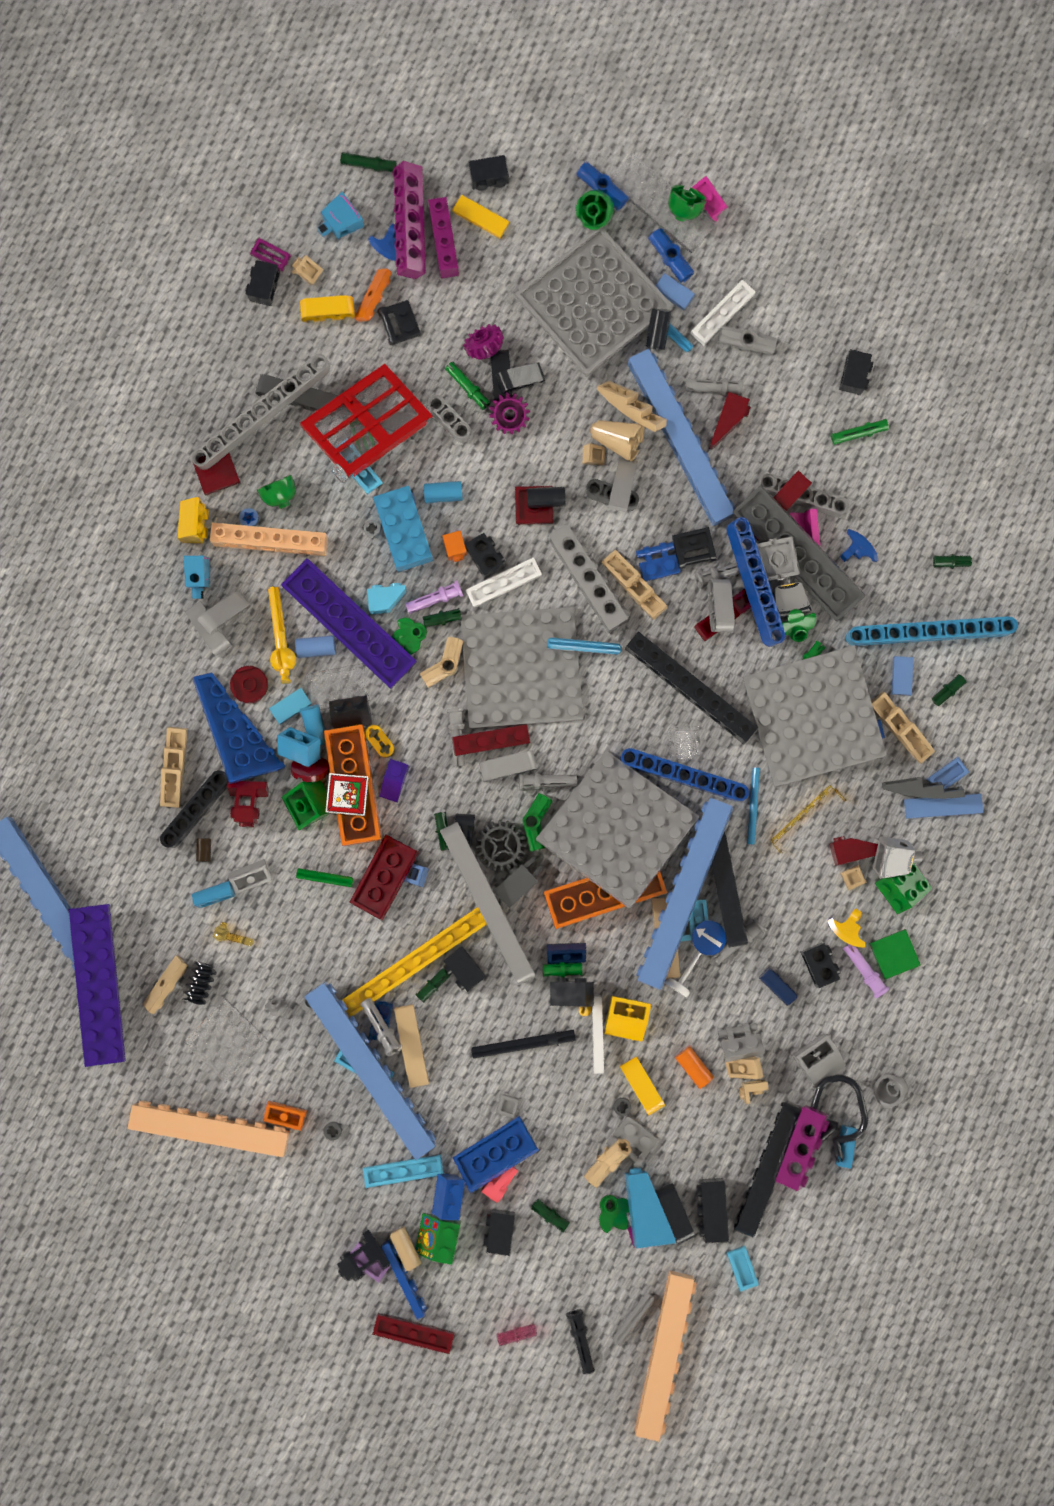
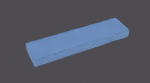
M982 794L948 799H904L906 819L983 813Z

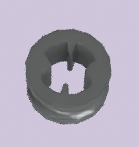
M618 1098L614 1102L613 1107L617 1115L626 1116L630 1113L631 1104L626 1098ZM620 1102L628 1104V1107L625 1108V1112L617 1110V1107L620 1106Z
M330 1122L324 1128V1136L328 1140H337L342 1134V1127L337 1122ZM330 1126L338 1129V1133H335L336 1136L328 1133V1129H331Z

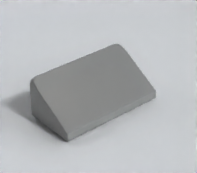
M265 859L228 873L229 880L236 894L272 880Z

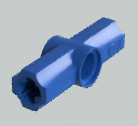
M588 162L583 163L579 168L576 176L593 190L606 192L611 197L614 208L617 211L624 207L629 197L611 182V178L608 175L601 174ZM602 184V185H605L606 187H605V188H601V187H599V185Z
M662 228L655 230L649 236L648 240L662 257L663 263L671 269L680 283L687 281L694 274V271L680 253L679 246L673 244ZM672 253L675 257L671 258L667 254Z

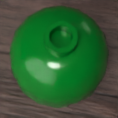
M675 185L672 187L669 195L668 207L678 221L693 220L702 213L706 204V197L694 188L690 187V190H686L684 185Z
M590 190L584 193L577 201L576 216L578 219L580 218V221L583 223L582 225L588 229H600L607 225L613 217V201L604 191Z
M292 475L257 489L261 500L267 506H279L280 509L289 506V501L296 494V485Z

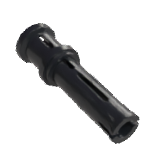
M578 1309L566 1313V1318L570 1322V1334L575 1338L582 1373L590 1374L595 1371L586 1338L588 1329L584 1325L583 1310Z

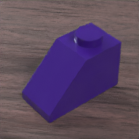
M393 759L389 760L379 797L398 803L410 768L408 764Z

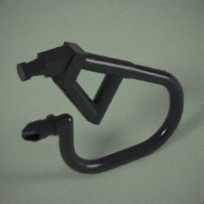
M833 1075L823 1079L818 1084L810 1107L817 1109L824 1088L831 1083L844 1082L854 1089L861 1114L860 1127L850 1135L838 1136L832 1139L835 1159L837 1162H840L838 1158L840 1156L841 1162H843L844 1156L840 1143L857 1140L865 1133L868 1126V1113L864 1095L859 1084L848 1076ZM827 1118L830 1122L826 1132L822 1131L820 1139L825 1141L834 1133L839 1122ZM807 1125L806 1131L809 1135L812 1125ZM801 1143L799 1146L800 1151L807 1154L808 1146Z

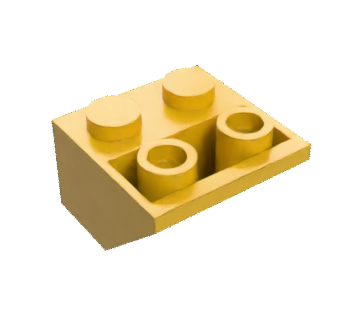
M199 497L180 501L178 540L181 543L204 544V538L208 537V528L205 527V520L209 519V509L206 508Z
M611 995L604 1034L642 1042L648 1024L651 1004Z

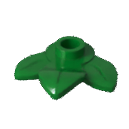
M799 609L790 611L787 621L782 622L785 635H789L795 642L806 640L808 631L814 628L816 624V614L811 613L804 616L803 612Z
M401 618L397 621L400 629L393 633L392 638L399 645H404V649L412 655L420 649L421 641L427 636V629L423 624L415 623L410 618ZM419 629L420 633L416 636L415 630Z
M613 1195L602 1197L599 1204L601 1210L599 1224L601 1229L605 1233H609L612 1227L627 1230L628 1219L626 1213L629 1212L628 1200L626 1198L617 1199ZM608 1201H610L612 1204L611 1208L609 1209L606 1207V1203Z

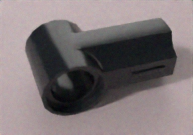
M456 813L455 823L459 824L472 850L475 814Z

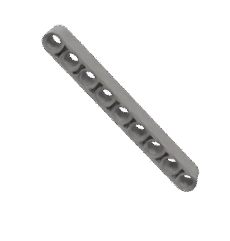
M316 354L195 450L192 454L193 463L203 470L212 467L327 375L331 368L327 358L322 354ZM324 361L325 366L323 368H316L318 362ZM310 373V378L302 380L303 374ZM295 385V390L287 392L288 386ZM275 397H280L278 404H272V400ZM261 408L266 409V412H265L264 415H262V416H258V415H257L259 409H261ZM246 420H250V426L243 428V423ZM231 432H236L235 438L228 440V435ZM216 444H221L220 450L214 452V446ZM205 455L206 461L199 464V458Z
M456 822L440 830L518 986L536 977L459 824Z

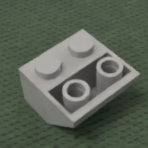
M824 1033L792 1054V1057L813 1088L817 1087L823 1079L833 1076L846 1067L839 1050L830 1037Z

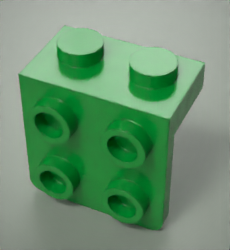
M915 863L912 864L909 874L881 878L875 882V885L897 915L915 906L932 890L931 885Z

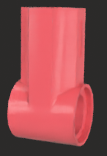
M512 1167L483 1185L481 1192L498 1203L507 1190L506 1187L514 1178L518 1169Z

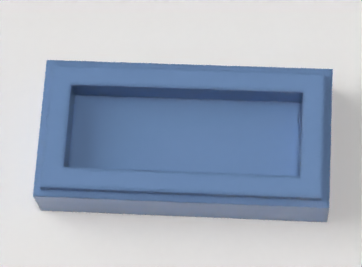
M665 273L656 284V288L665 298L682 310H685L695 296V293Z
M893 657L892 695H912L914 657Z
M956 757L928 777L927 781L929 783L942 782L945 789L960 780L969 771L960 758Z

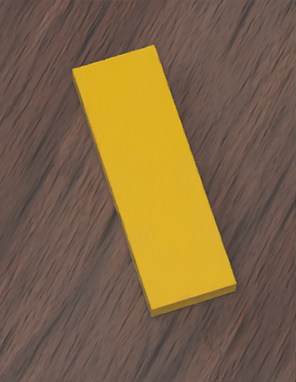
M463 195L460 196L452 209V212L499 239L509 225L508 220Z

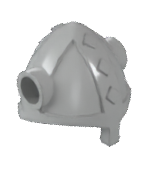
M885 1073L875 1084V1098L884 1107H895L905 1103L910 1098L907 1082L903 1077Z

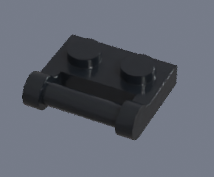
M409 300L388 307L384 306L377 310L387 331L390 346L421 335ZM388 314H394L401 335L395 334Z
M709 527L672 535L680 569L709 560L710 562L717 561ZM708 549L706 554L685 559L683 557V553Z

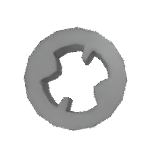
M369 520L364 524L363 530L367 537L376 538L380 535L381 528L377 521ZM370 525H374V527L377 526V529L374 530L373 534H371L370 531L367 532V529L370 528Z

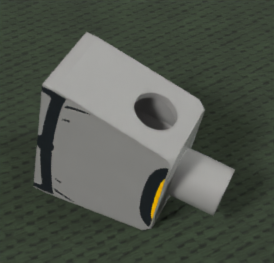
M790 576L780 580V586H776L772 590L781 619L787 618L793 609H799L803 614H809L812 611L802 583H791Z
M880 837L873 869L879 878L906 875L911 872L913 863L922 862L923 855L921 851H915L907 840Z

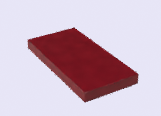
M385 834L349 903L383 921L419 851Z

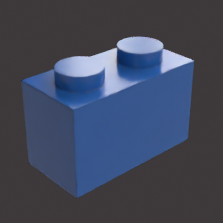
M438 1173L432 1214L441 1220H459L465 1185L464 1179L456 1174Z

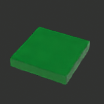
M906 929L869 943L884 980L921 966Z

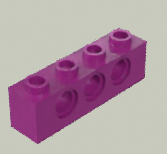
M447 197L429 199V210L441 279L459 276Z
M807 1105L803 1106L776 1182L796 1191L806 1187L809 1179L806 1174L808 1169H812L816 1160L813 1157L815 1150L819 1151L823 1141L820 1139L822 1131L826 1132L830 1122L827 1120L828 1114ZM807 1125H812L815 1128L814 1135L807 1133ZM801 1143L808 1146L809 1151L807 1154L800 1151L799 1146ZM794 1162L801 1165V1172L794 1171Z

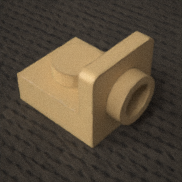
M305 255L301 258L297 257L293 262L292 266L294 268L291 273H297L307 283L313 285L323 269Z
M766 1080L741 1082L742 1087L739 1088L740 1099H744L745 1104H750L749 1092H752L753 1095L763 1094V1090H768V1082Z

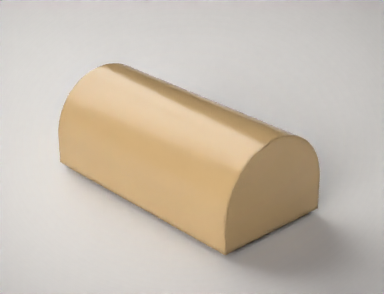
M405 1226L393 1231L390 1237L405 1270L408 1272L422 1264Z

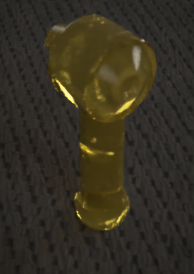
M221 922L220 926L215 927L213 937L217 941L229 940L247 946L254 944V940L251 938L230 933L226 922Z

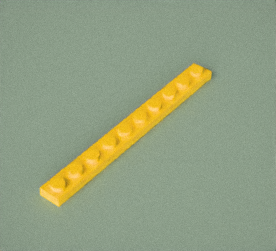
M479 907L470 911L343 998L342 1000L348 1007L346 1010L350 1017L363 1010L361 1006L363 1001L372 998L373 1002L487 925Z

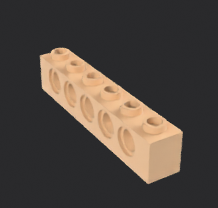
M212 523L210 542L213 546L326 556L328 536L322 532Z

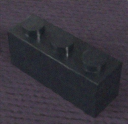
M723 1178L699 1179V1185H696V1195L700 1197L701 1205H697L698 1217H702V1225H699V1237H703L705 1243L729 1242L725 1181Z

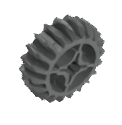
M499 820V826L496 827L494 821H492L491 825L493 828L489 829L485 825L484 828L487 832L479 831L483 838H476V841L481 842V845H475V849H481V852L476 853V855L484 856L480 860L481 863L486 860L488 861L485 866L486 868L493 864V871H496L497 866H500V872L504 871L503 866H507L508 871H510L511 863L514 866H518L515 862L516 859L521 862L523 861L519 854H526V851L521 850V847H527L526 843L521 844V841L525 840L526 837L518 836L522 832L521 829L517 832L514 831L517 826L516 824L509 828V821H506L505 826H502V820ZM498 830L507 831L501 839H496L490 835ZM512 835L517 841L516 852L508 847V841ZM505 838H507L504 846L510 852L506 850L502 851L501 849V851H498L495 855L498 846L492 840L496 842L504 841ZM486 840L494 845V851L490 858L485 851ZM501 853H506L512 857L506 862L495 861Z

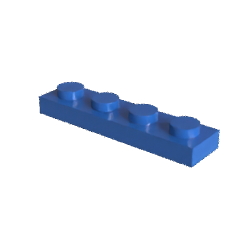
M389 1239L381 1247L418 1320L425 1315L426 1303L422 1297H418L416 1293L418 1290L414 1279H409L407 1271L398 1256V1252Z

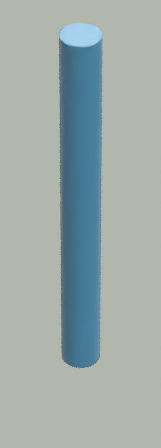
M760 768L752 769L747 844L755 845Z

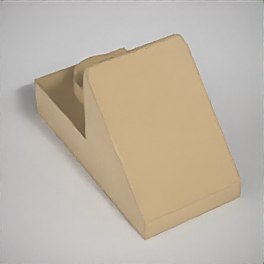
M754 1056L726 1062L729 1078L760 1079L763 1077L760 1058Z

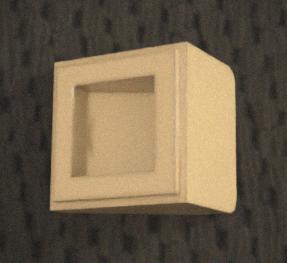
M591 443L584 445L582 464L605 465V447Z

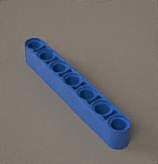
M739 517L728 524L727 534L761 640L765 646L772 647L785 640V631L750 523L746 518Z
M628 748L620 756L622 763L632 769L728 800L741 802L749 796V789L744 784L642 751ZM626 753L633 754L634 761L631 763L626 762L624 755ZM650 759L653 764L652 768H645L642 764L643 760ZM668 765L671 769L670 774H663L661 766ZM684 770L688 772V780H682L680 778V771ZM700 776H703L707 779L706 786H701L698 784V778ZM718 782L724 783V792H719L716 789ZM736 788L743 790L744 795L742 798L735 796Z

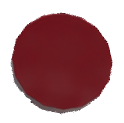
M243 666L237 669L231 677L230 690L233 696L240 702L246 704L255 703L266 695L268 679L259 668Z
M322 757L309 767L295 761L291 763V775L297 780L302 778L304 782H315L322 780L326 774H329V762Z

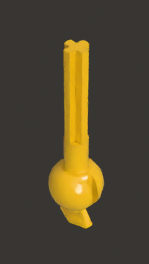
M273 586L268 589L276 649L270 655V663L275 671L280 672L281 683L291 684L289 678L290 670L295 667L297 658L295 653L290 648H287L280 589Z

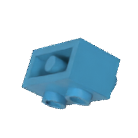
M291 727L277 735L278 755L308 767L321 759L320 738Z

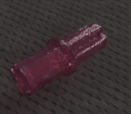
M535 1324L520 1328L515 1326L513 1330L497 1333L498 1344L501 1347L513 1342L520 1343V1340L535 1337L537 1329Z

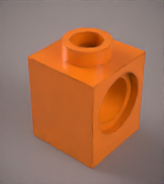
M461 531L442 535L449 561L459 562L464 560L467 552Z

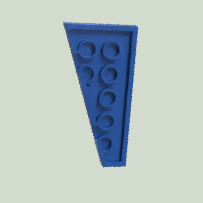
M212 672L193 677L197 694L229 784L282 770L286 767L276 757L272 748H269L265 743L262 735L247 716L240 711L236 702L232 701L225 688Z

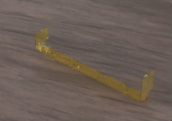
M829 785L771 839L772 845L782 854V851L774 844L781 838L780 836L783 833L785 834L795 825L794 823L797 820L801 819L799 817L805 812L802 816L804 817L809 812L808 810L815 806L813 804L815 801L819 800L817 802L819 803L823 799L822 797L829 793L827 790L830 787L844 802L847 800Z

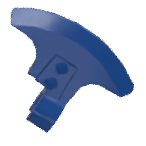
M392 223L383 239L370 236L368 240L379 254L387 259L396 261V231L394 229L395 224Z
M848 529L847 535L852 539V545L839 557L845 562L852 555L857 559L867 556L873 562H878V556L872 544L860 533Z

